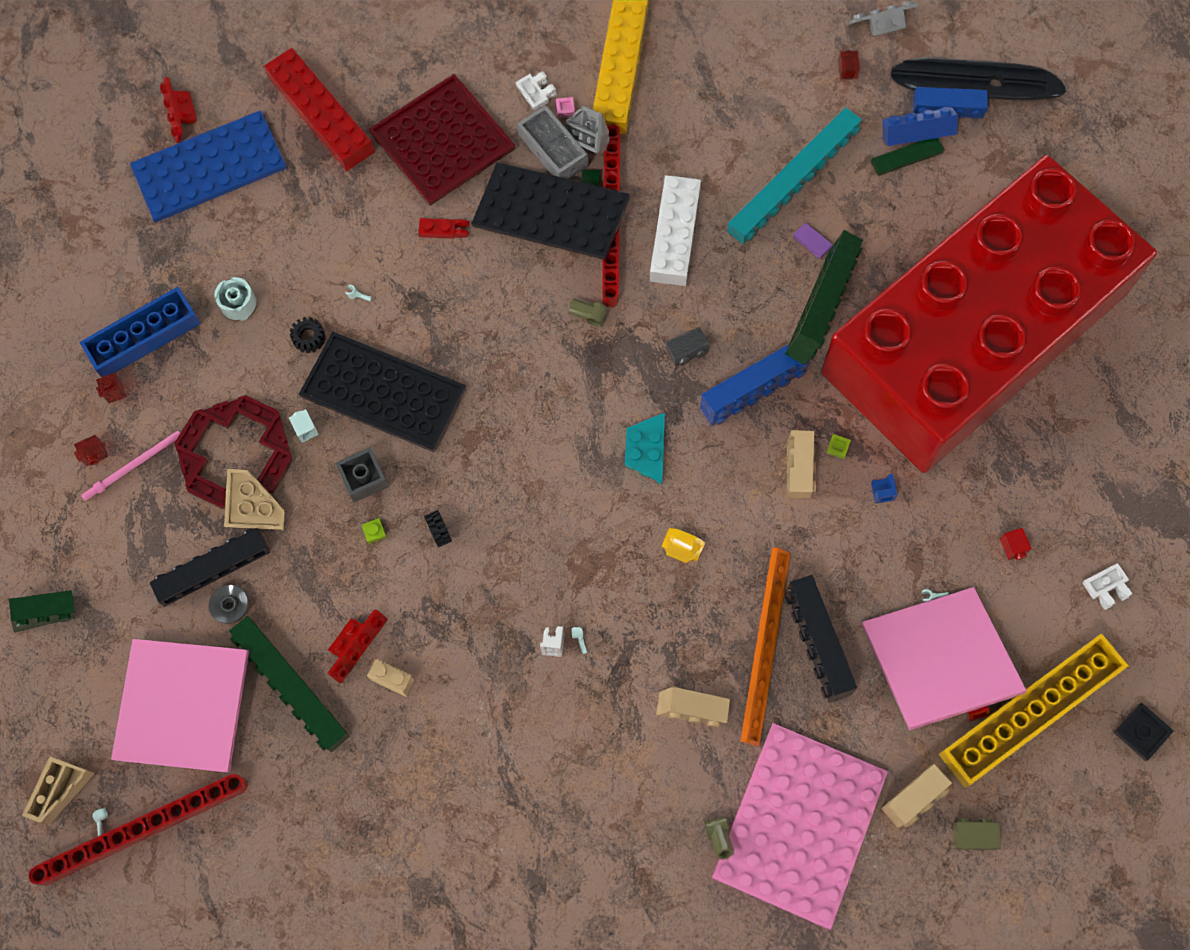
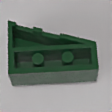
M72 590L9 599L11 623L14 633L57 622H68L75 618Z

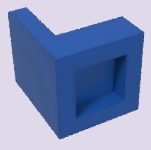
M888 474L886 479L873 480L871 482L875 504L895 501L898 494L893 474Z

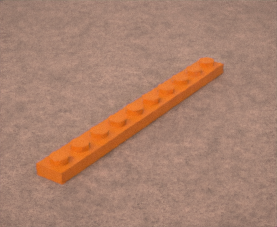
M779 547L772 548L740 740V742L759 747L791 554Z

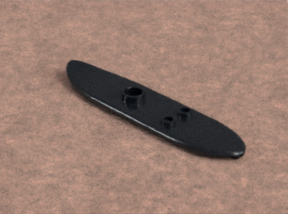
M924 57L905 60L891 69V78L900 86L915 91L916 87L987 90V98L1002 100L1052 99L1060 97L1066 92L1063 82L1053 73L1039 67L1016 63ZM991 80H998L1001 86L994 87L990 82Z

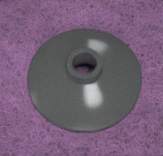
M225 585L218 588L209 600L211 616L216 621L224 624L240 620L248 609L246 593L235 585ZM233 603V607L228 609V604Z

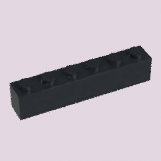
M257 528L248 529L243 535L227 540L226 544L220 547H213L208 550V553L202 556H195L184 565L175 566L167 574L156 576L149 583L158 603L166 607L271 553L261 532Z

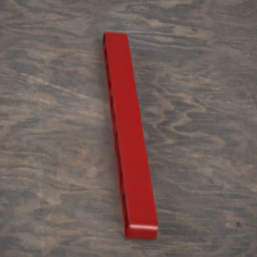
M608 125L609 143L607 150L604 151V188L620 191V129L616 125ZM619 228L612 244L615 247L610 249L607 260H603L602 300L603 304L610 308L615 307L619 302ZM608 278H613V279H615V280H613V281H608L607 279H608ZM611 294L614 295V297L608 298L607 295Z
M230 774L34 866L29 871L28 878L32 884L43 886L52 884L241 795L247 789V781L238 774ZM239 779V787L233 790L232 783ZM220 788L221 793L219 797L214 799L213 792ZM200 797L201 804L195 808L194 801ZM181 806L182 813L176 817L175 810ZM161 815L163 818L162 823L157 826L156 818ZM142 824L143 831L137 835L136 829ZM122 833L123 841L118 844L117 837ZM100 843H103L104 849L101 853H98L97 848ZM83 852L84 859L79 862L78 855ZM63 861L65 866L62 871H59L58 866ZM41 871H44L45 876L40 881L39 874Z

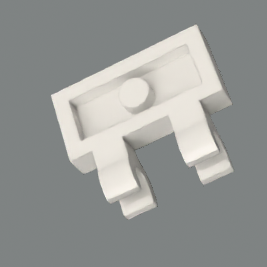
M543 71L535 77L529 74L515 82L516 87L534 111L548 104V98L551 99L557 95L553 84L548 85L543 90L539 87L548 83L546 80L547 76Z
M1118 563L1082 582L1093 600L1099 597L1100 604L1104 610L1115 604L1114 599L1108 593L1109 591L1116 589L1121 601L1128 599L1132 595V592L1125 584L1129 579Z

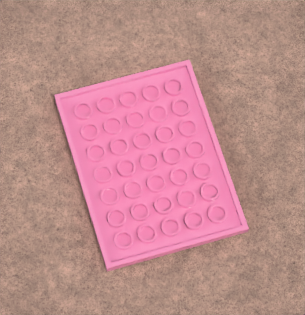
M772 723L729 832L734 854L729 859L718 860L712 879L831 930L888 771Z

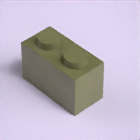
M960 818L958 822L952 824L954 850L1001 849L999 823L992 822V819H979V822H971L970 818Z

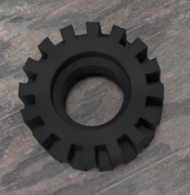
M303 317V321H300V319L296 320L298 324L293 323V328H290V338L296 349H299L300 352L305 350L306 353H310V350L316 352L315 348L320 349V344L324 345L323 339H326L322 325L316 319L313 321L312 317H309L308 320L306 317ZM306 330L314 331V337L310 340H302L301 334Z
M438 510L424 516L438 548L452 542Z

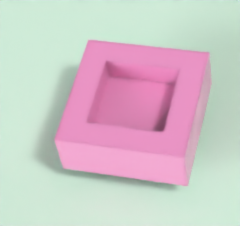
M573 97L556 99L558 118L574 115Z

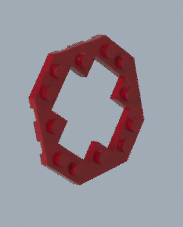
M247 395L238 397V399L230 402L225 401L212 405L213 407L205 410L194 411L174 443L178 452L187 492L220 509L225 508L226 489L200 477L208 460L194 453V450L212 422L229 429L236 415L240 414L267 427L259 443L274 452L257 480L269 493H273L293 461L279 411Z

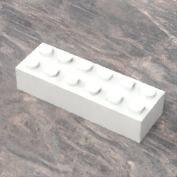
M665 175L650 269V282L686 286L701 180Z

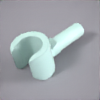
M348 285L352 292L345 293L350 299L358 297L371 301L372 297L361 294L353 285Z
M928 589L921 592V594L930 595V598L922 599L923 602L949 595L948 592L932 593Z
M573 627L572 638H579L582 654H586L583 630L580 627Z
M105 808L96 810L93 813V819L97 822L98 836L103 834L102 820L108 818Z

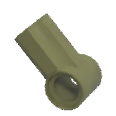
M574 298L570 303L568 313L585 319L593 326L600 327L608 308L598 302L591 304Z
M721 817L705 821L706 832L709 840L712 841L716 858L722 860L729 859L734 854V850L730 841L726 818Z

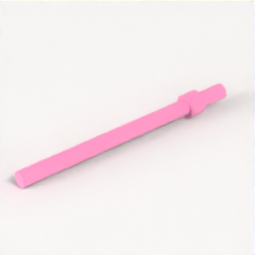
M176 431L103 481L93 484L92 488L81 494L83 500L86 501L95 494L102 493L106 490L107 486L175 442L180 432Z

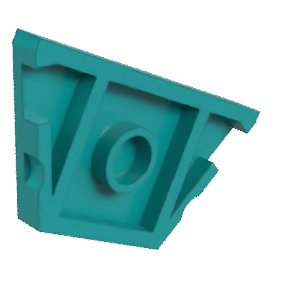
M661 413L626 429L625 467L638 471L640 475L649 477L662 485L665 413Z

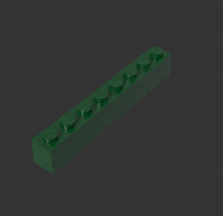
M248 615L229 630L232 635L231 641L237 647L241 646L244 650H249L248 661L253 660L257 665L254 667L261 676L266 675L269 679L266 683L273 691L277 689L281 693L279 696L280 700L286 706L288 704L291 705L294 709L291 713L298 721L302 719L306 723L304 726L305 730L311 736L313 734L316 735L319 739L316 743L323 751L327 749L332 753L350 737Z

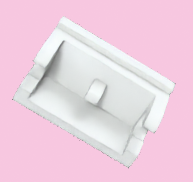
M557 626L555 637L548 636V627L544 630L543 643H540L542 655L562 657L565 636L563 627Z

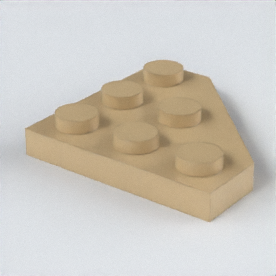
M227 469L224 527L284 530L285 510L250 471Z

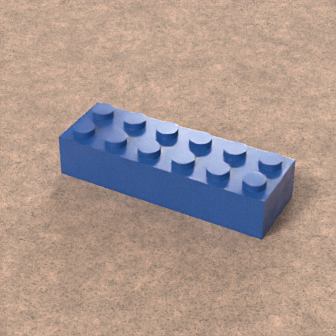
M176 287L79 343L96 372L105 379L195 328L201 322L180 288Z
M786 345L704 392L701 395L700 409L712 426L716 423L718 425L722 424L730 415L739 414L744 407L756 404L763 396H770L775 392V389L780 386L781 388L787 386L792 379L803 377L806 374L810 359L804 365L785 355L788 347Z

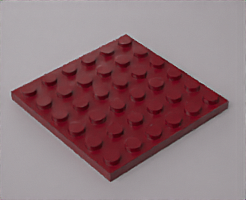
M452 74L369 128V133L429 206L516 149L512 140L455 74Z

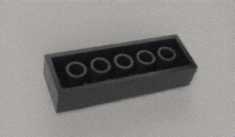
M813 575L791 581L784 597L787 605H791L793 609L791 613L795 624L798 623L800 627L799 636L801 641L807 645L806 654L808 659L814 663V675L817 680L820 679L823 686L821 687V692L824 699L827 698L828 702L831 703L851 696L858 687Z

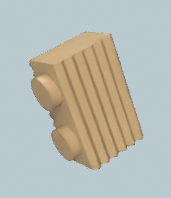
M379 659L374 661L367 675L371 681L405 697L414 683V678L411 674L405 673L396 667L394 668L385 662L383 663Z

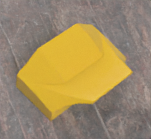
M669 528L662 548H665L667 556L684 563L691 560L698 562L705 542L679 529Z

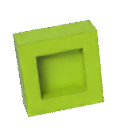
M832 434L826 453L844 459L851 440Z
M380 518L361 525L368 544L386 538Z

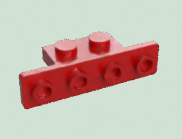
M165 77L163 83L160 84V92L164 96L163 103L164 107L167 108V120L171 124V135L174 136L175 143H180L183 136L181 123L195 124L197 118L190 92L172 90L169 77Z
M374 609L364 624L351 618L329 647L328 651L337 656L338 659L329 670L328 675L338 683L343 682L386 623L387 618L382 613Z

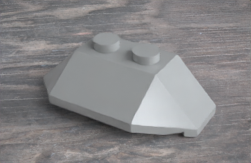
M582 106L571 118L569 117L566 120V130L580 146L595 153L607 150L609 131L602 113Z

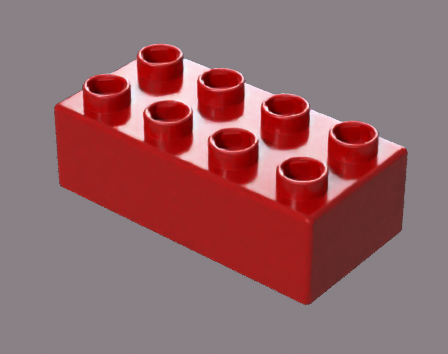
M1044 155L832 335L821 374L920 472L927 473L1127 296L1156 257L1157 250L1052 157Z

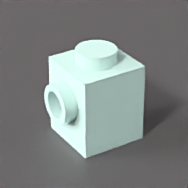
M306 409L297 411L293 416L289 417L302 443L319 435Z

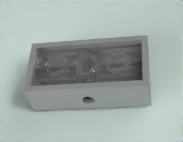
M546 105L517 123L519 137L551 175L569 179L588 166V154Z

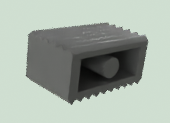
M698 327L666 341L665 348L674 365L683 366L695 357H704L709 351V343L701 328Z

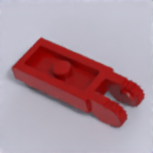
M420 218L418 236L421 238H466L469 232L456 228H467L470 222L464 219Z

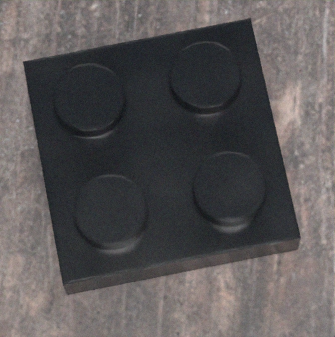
M1141 702L1113 733L1144 761H1148L1174 731Z

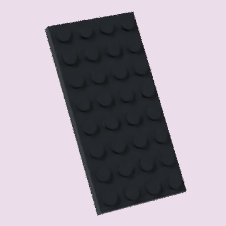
M496 162L471 224L473 227L607 260L630 195L616 190Z
M332 331L301 388L299 396L431 452H435L466 390V385Z

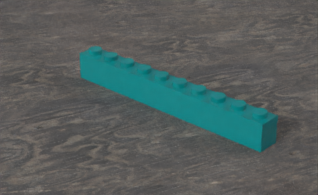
M845 107L728 222L727 232L741 244H744L747 240L751 241L756 235V231L759 228L763 229L768 223V219L771 216L775 217L783 205L786 206L795 193L798 194L802 190L803 185L806 182H810L818 170L821 171L827 161L833 159L837 155L838 150L841 147L844 148L850 138L860 132L862 119Z

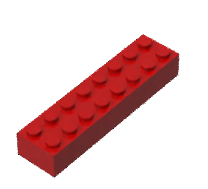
M290 48L264 65L269 80L346 172L375 153L372 141L293 48Z

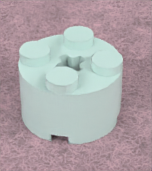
M233 277L230 280H224L215 289L216 303L222 313L229 319L244 321L256 308L257 299L251 287L244 279Z

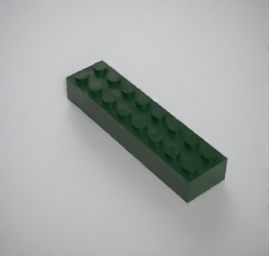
M843 230L829 250L785 355L805 365L809 359L813 360L818 351L817 348L821 349L825 342L823 336H826L831 328L829 322L833 321L837 313L834 309H837L842 301L839 297L843 296L847 289L845 283L849 282L853 274L850 271H853L858 262L855 259L860 256L863 250L861 248L863 239Z

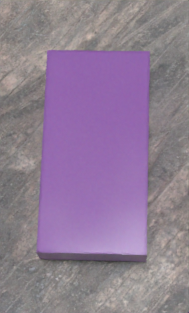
M804 223L793 234L795 240L819 259L833 246L832 243L807 223Z

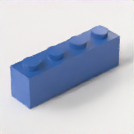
M916 87L913 94V113L950 107L958 114V118H984L988 109L987 90Z
M943 107L940 110H925L922 113L890 116L887 119H883L882 139L887 146L957 135L958 114L953 108Z

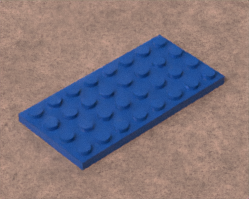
M261 110L130 163L155 223L287 169Z

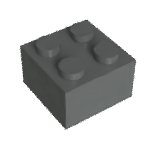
M371 447L336 462V466L354 503L389 487Z

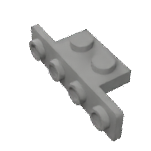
M913 1L902 3L903 7L897 8L896 5L886 7V11L880 12V9L870 11L868 16H864V13L853 16L854 19L850 20L849 24L869 20L872 37L907 28L904 10L918 7L919 3L913 4Z

